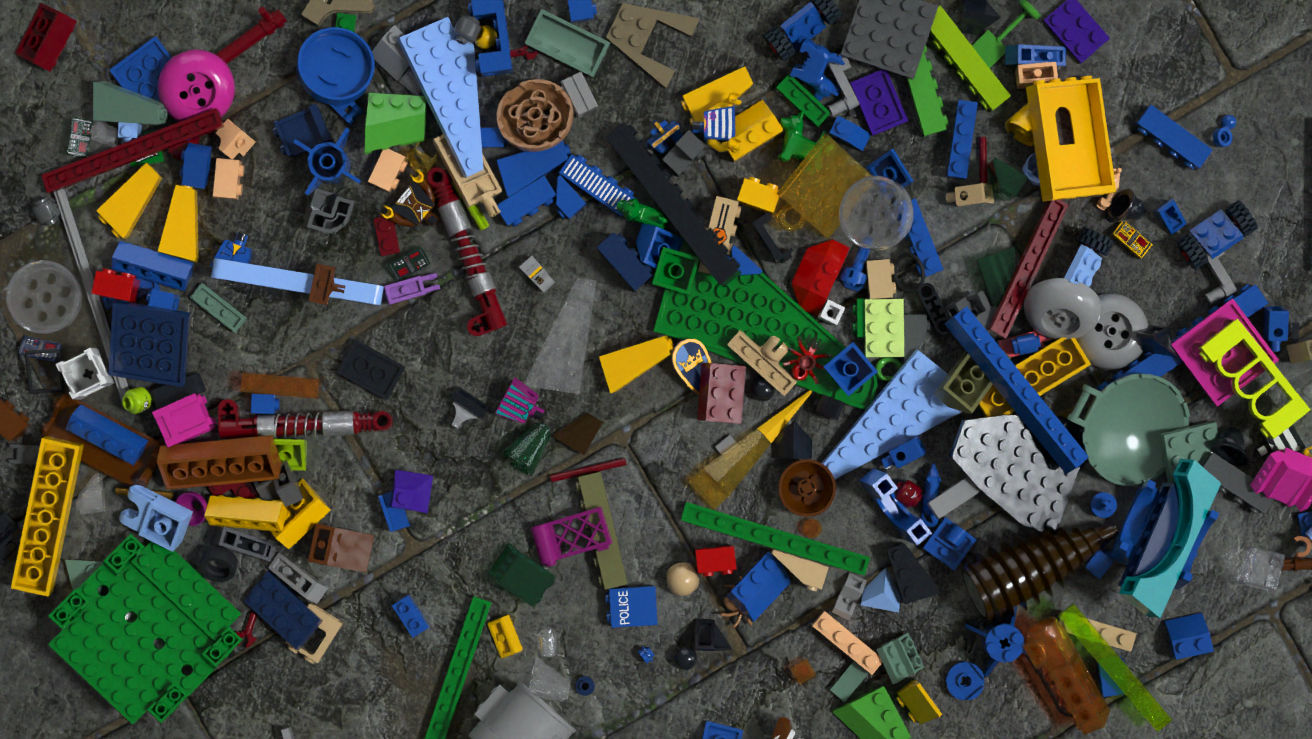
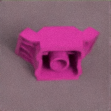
M1289 448L1273 452L1268 456L1250 485L1256 494L1263 491L1267 499H1276L1287 504L1288 507L1296 505L1301 512L1312 503V458Z

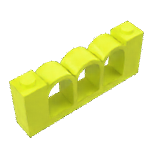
M1234 319L1198 348L1201 351L1199 355L1205 362L1214 363L1217 372L1221 376L1232 378L1231 386L1234 394L1239 398L1249 399V411L1256 419L1263 420L1259 425L1262 427L1260 429L1261 433L1266 438L1275 439L1311 410L1239 319ZM1242 341L1255 358L1236 373H1228L1222 367V357ZM1259 362L1272 379L1251 395L1244 394L1239 388V378ZM1276 383L1289 400L1272 414L1263 416L1256 409V400Z

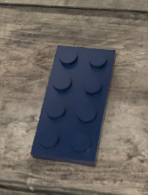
M269 571L266 572L243 600L296 650H299L323 621Z

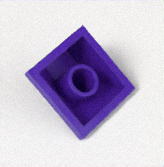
M395 470L389 508L427 514L433 475Z

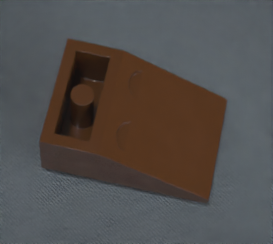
M317 523L308 562L367 573L375 535Z

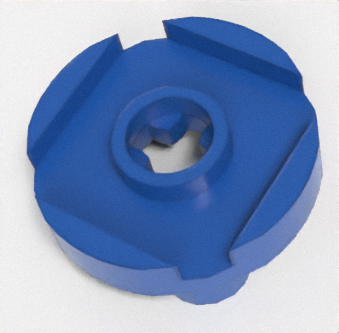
M967 661L959 662L953 665L947 673V689L957 699L972 700L983 691L984 674L973 663ZM964 676L966 678L969 676L968 682L970 684L968 686L965 684L961 685V677Z

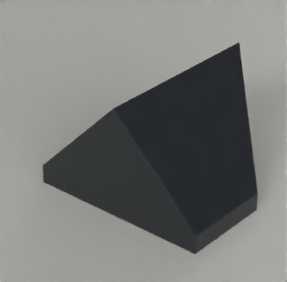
M964 0L958 29L961 33L977 36L1001 17L986 0Z
M1152 325L1136 333L1142 351L1178 357L1177 352L1170 345L1173 343L1170 328Z
M795 420L774 439V458L812 459V439Z
M695 620V651L733 650L715 624V620Z

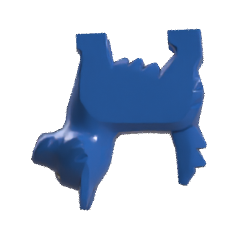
M806 38L800 52H807L809 57L806 58L803 65L796 63L790 76L797 77L812 86L815 91L814 97L818 101H821L824 97H830L832 94L838 96L837 92H841V90L824 75V71L828 62L844 65L845 63L841 59L842 56H837V53H830L824 46L817 45L814 41Z

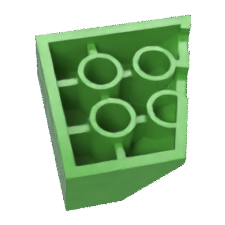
M369 93L365 125V154L372 153L371 151L378 149L387 150L389 147L396 145L405 146L424 141L427 117V100L425 96Z
M883 684L832 711L860 739L911 738Z

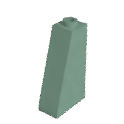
M106 81L93 82V121L157 125L165 123L167 109L164 108V104L160 101Z

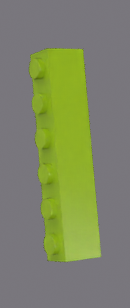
M939 6L929 33L934 39L932 42L938 50L942 49L946 54L944 57L950 65H955L958 69L956 71L958 76L969 83V90L973 95L977 94L981 99L979 102L986 111L989 109L992 112L1010 98L1011 95L944 9Z

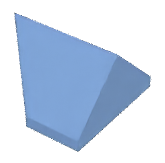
M886 567L864 588L861 605L899 613L900 595Z

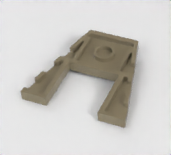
M622 3L606 39L667 88L675 70L641 54L656 22L659 21L692 37L700 19Z

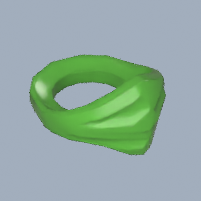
M889 357L879 360L875 365V369L878 371L875 374L876 378L889 382L893 376H883L881 369L887 363H894L899 370L902 364L898 359Z

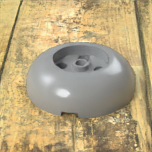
M1064 278L1048 279L1037 283L1029 289L1024 300V313L1028 323L1039 334L1054 340L1062 337L1067 338L1066 340H1071V338L1078 339L1085 336L1095 328L1101 316L1102 305L1098 295L1087 285L1079 282V285L1068 282V279Z
M1115 293L1100 294L1098 297L1101 301L1102 310L1098 323L1102 325V330L1097 332L1094 328L1091 332L1076 340L1092 366L1105 370L1120 369L1134 362L1142 354L1143 351L1137 340L1136 333L1147 328L1148 322L1142 309L1130 298ZM1113 314L1119 316L1118 322L1112 321L1111 317ZM1110 328L1115 329L1113 335L1109 333ZM1122 331L1128 332L1129 336L1127 339L1121 337ZM1106 340H1110L1112 342L1111 348H1106L1104 346V342Z

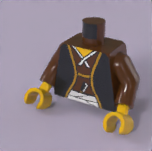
M416 169L419 175L413 177L410 174L414 181L392 208L386 205L383 206L387 208L386 214H379L399 226H419L425 221L433 227L439 220L431 212L436 206L434 204L436 200L434 190L423 176V173Z

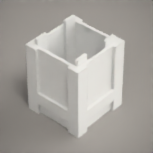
M88 348L84 350L83 354L56 364L58 371L62 372L71 391L69 394L72 399L81 400L115 383L112 376L108 375V370L99 349ZM86 369H88L89 371L93 370L94 374H92V379L90 380L88 377H84Z

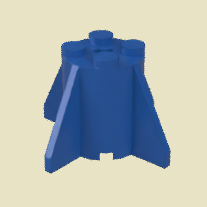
M345 128L336 144L326 142L310 149L298 140H294L293 143L310 153L308 156V166L315 177L305 192L308 196L323 182L337 184L348 177L360 184L361 180L349 173L351 161L348 154L344 151L350 132L348 128ZM333 160L332 165L328 167L327 161L331 162Z
M1018 606L1014 608L1015 617L1009 614L1006 622H1002V624L999 622L989 624L984 631L966 623L964 625L965 628L982 635V648L990 656L983 673L986 677L998 662H1013L1021 653L1034 658L1037 655L1023 648V635L1014 627ZM1000 639H1001V640L1006 639L1004 645H1001V644L999 643Z

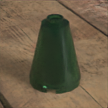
M543 422L540 424L535 423L505 448L501 455L505 460L510 458V464L517 470L532 477L551 437V428Z

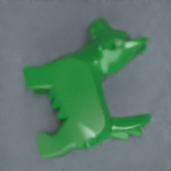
M801 111L798 115L781 118L780 125L785 130L781 154H779L777 159L786 162L792 156V158L797 160H804L806 166L801 171L811 175L814 173L817 162L821 158L822 148L826 146L827 143L825 142L829 139L826 137V131L822 132L816 143L805 138L802 135L804 111Z
M636 198L628 201L621 200L617 203L618 211L624 215L626 220L657 226L665 230L669 218L664 212L639 204Z

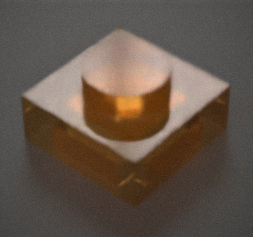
M807 658L790 667L799 685L816 676Z

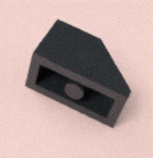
M821 394V397H816L813 407L816 408L815 413L838 421L845 402Z

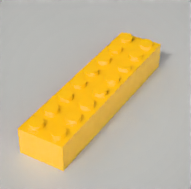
M49 436L41 439L11 589L48 597L53 594L84 444Z

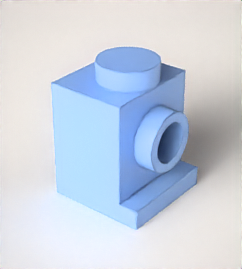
M119 122L118 138L122 139V143L142 137L141 124Z

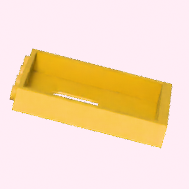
M1092 76L1080 77V80H1076V77L1066 78L1064 82H1061L1059 78L1049 80V83H1045V80L1034 81L1033 85L1026 87L1042 201L1115 193L1116 185L1100 78L1092 79ZM1059 107H1064L1069 111L1074 144L1059 145L1055 117L1056 110Z

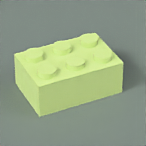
M904 299L865 300L864 355L866 358L904 357Z

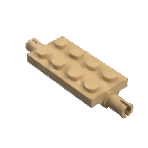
M442 134L434 138L432 142L467 208L483 203L490 218L493 215H498L501 211L493 197L501 194L502 189L484 155L482 154L483 170L464 178L444 135Z

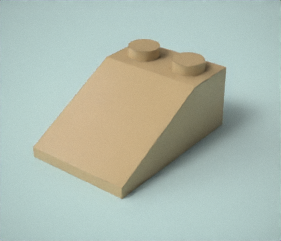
M775 549L771 550V553L805 584L806 589L816 592L817 588L822 589L828 566Z

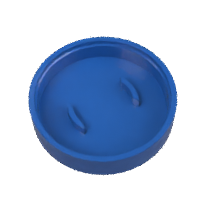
M338 27L321 29L310 35L301 46L296 64L297 76L303 89L314 99L330 105L347 104L361 97L371 83L375 68L373 53L365 40L348 29Z

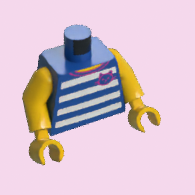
M731 92L728 98L705 111L704 122H692L693 133H704V143L718 152L730 151L732 149L735 151L740 150V147L736 145L739 142L741 143V140L735 137V106L733 104L740 105L741 100H735L737 96H740L736 92Z

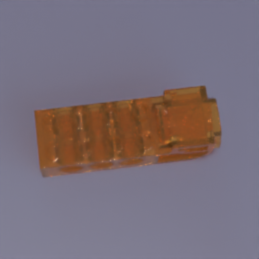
M1056 617L1043 619L1029 627L1026 632L1027 639L1023 647L1035 668L1041 666L1047 668L1048 676L1051 681L1055 682L1057 692L1066 702L1067 711L1070 714L1072 713L1078 730H1081L1083 735H1087L1104 728L1110 710L1064 627L1059 624Z

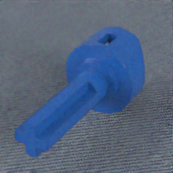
M864 236L852 268H843L840 278L845 288L853 291H860L863 288L867 276L862 273L874 239Z
M1099 492L1092 497L1089 507L1095 516L1107 518L1114 514L1117 503L1113 495Z

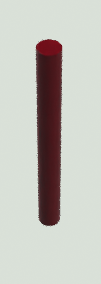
M625 458L550 476L552 482H557L627 464Z

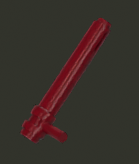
M260 7L258 13L263 18L259 20V23L215 53V55L228 64L266 36H271L277 28L281 29L285 26L284 23L287 22L281 11L277 9L268 13L264 7Z

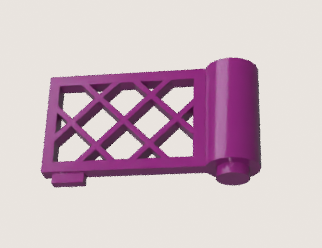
M602 507L530 528L541 565L545 564V567L556 565V560L596 548L598 552L609 549V545L612 544ZM598 512L600 519L597 525L588 521L590 515ZM575 518L583 521L579 531L570 526ZM561 524L566 527L562 536L555 533L553 525ZM586 524L595 528L591 537L582 533ZM568 529L577 533L574 542L564 538ZM598 530L604 533L606 542L600 543L594 540ZM580 536L589 540L585 548L576 545ZM562 541L571 545L568 553L562 554L560 549Z

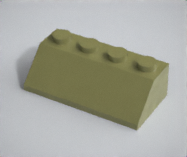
M965 350L933 395L949 408L972 414L993 383Z

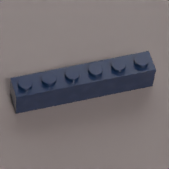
M1162 483L1118 586H1122L1126 576H1139L1150 571L1165 556L1167 548L1173 539L1179 517V496L1175 483Z

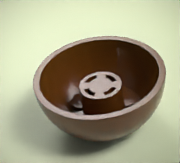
M805 459L794 462L785 469L779 481V495L782 503L789 511L803 517L816 516L824 512L833 502L836 493V483L831 471L824 464L815 460Z

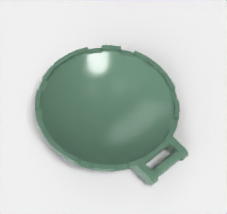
M1144 373L1122 377L1109 384L1102 391L1084 384L1082 387L1083 392L1072 414L1069 413L1067 419L1083 426L1084 451L1089 456L1087 459L1092 467L1105 479L1123 486L1144 484L1148 480L1154 481L1158 479V476L1166 471L1161 434L1189 427V409L1180 394L1181 392L1169 381L1156 375ZM1089 395H1095L1084 420L1079 418Z

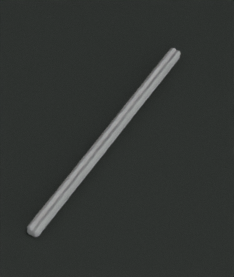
M64 189L54 191V196L109 362L111 330L100 296L91 293L94 278ZM113 376L122 402L125 392L130 390L127 380L123 377Z

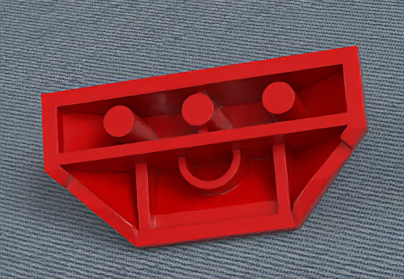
M832 239L807 248L791 282L798 304L806 312L818 317L850 247Z

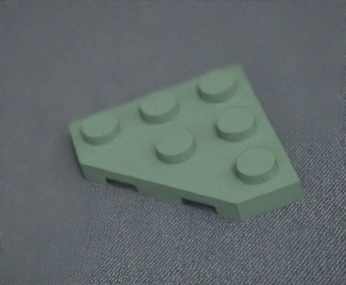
M1215 421L1161 434L1167 483H1175L1173 473L1180 458L1193 459L1201 466L1212 451V444L1216 443L1219 439L1217 423Z

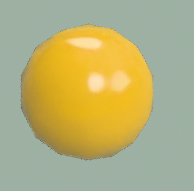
M482 25L480 26L481 31L475 40V44L481 49L492 48L496 44L497 33L493 27Z

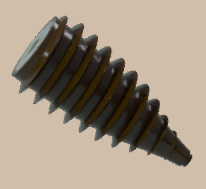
M1107 524L1095 528L1088 527L1085 530L1073 527L1072 531L1068 533L1058 527L1056 535H1052L1048 530L1044 529L1041 533V539L1035 534L1029 533L1027 543L1021 538L1015 537L1013 548L1006 542H1002L999 553L992 547L988 548L987 558L980 553H975L974 563L966 562L964 568H962V577L969 596L981 617L985 621L995 618L1002 624L1003 613L1008 612L1012 617H1015L1014 608L1018 605L1027 611V601L1031 598L1040 604L1039 594L1043 591L1052 597L1051 587L1057 583L1064 589L1063 579L1067 575L1076 579L1075 570L1080 565L1086 569L1085 562L1092 555L1095 557V553L1114 540L1116 535H1119L1115 524Z

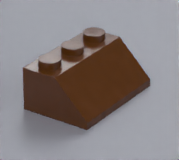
M0 397V434L9 442H18L31 427L30 418L23 412L19 414L14 409L16 406L8 399L4 401Z

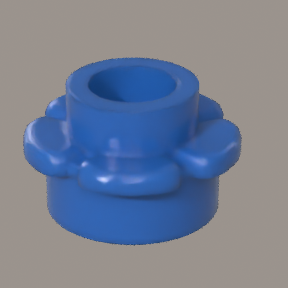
M641 646L642 649L637 651L646 664L650 661L653 662L652 657L655 655L651 649Z

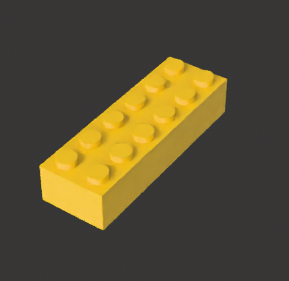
M1062 337L1038 350V352L1015 364L1039 396L1091 365L1075 338L1066 340L1067 338ZM994 385L990 387L978 404L985 417L1014 412V409Z

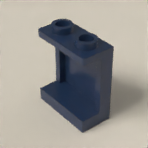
M316 103L309 106L308 109L279 121H273L275 124L272 127L276 138L280 137L282 144H280L283 155L287 154L289 158L306 152L293 143L295 139L310 149H313L318 144L332 141Z

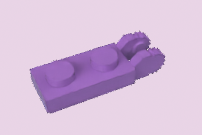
M434 273L423 277L418 276L384 286L389 305L441 289L440 285L437 284L424 288L423 281L433 280L437 278V274Z

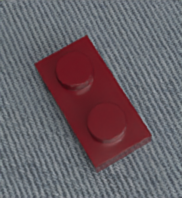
M375 218L374 224L381 257L400 253L395 223L388 218Z

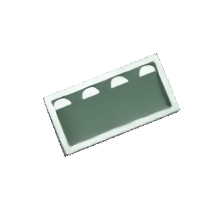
M543 9L540 10L525 41V44L592 77L596 74L611 44Z

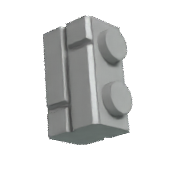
M582 72L561 81V88L570 97L573 112L577 117L598 108Z

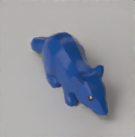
M934 463L927 473L926 481L924 482L925 494L922 496L921 519L928 527H935L938 524V520L927 505L928 502L939 495L941 479ZM924 512L932 519L931 522L925 520Z

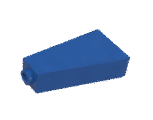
M562 140L553 148L545 151H525L498 159L497 163L508 198L567 162L568 155H571L569 145H564Z

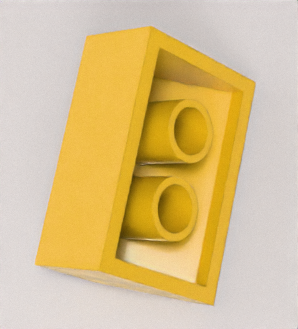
M763 100L735 116V137L741 140V143L736 144L740 147L739 151L733 149L727 151L733 162H736L783 132V128Z
M303 478L298 482L303 499L285 507L288 512L282 532L271 531L274 537L287 549L296 544L331 511L324 500Z

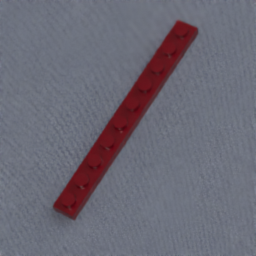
M215 108L41 176L46 191L50 194L221 129L224 125L219 110Z

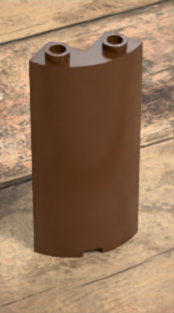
M66 393L60 399L57 398L52 406L54 409L52 418L41 427V439L49 436L84 444L81 456L82 463L129 487L133 485L147 487L158 465L157 458L160 446H166L165 444L80 400L72 399ZM80 404L149 440L142 456L134 466L66 430L71 415Z

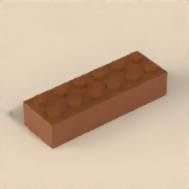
M273 435L176 444L169 448L167 445L160 446L157 464L167 490L279 479L282 464Z

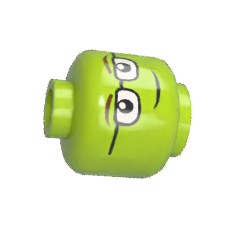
M143 387L130 389L125 392L122 398V405L131 414L144 412L151 406V396Z

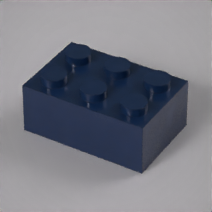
M613 232L597 246V250L633 291L636 292L652 278L651 273L653 270L649 265L642 264L638 260L640 255L633 247L629 250L625 245L627 243L626 239L620 233L616 235Z

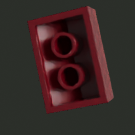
M40 3L14 54L51 72L57 63L61 51L65 48L70 34L74 31L77 21L56 9Z

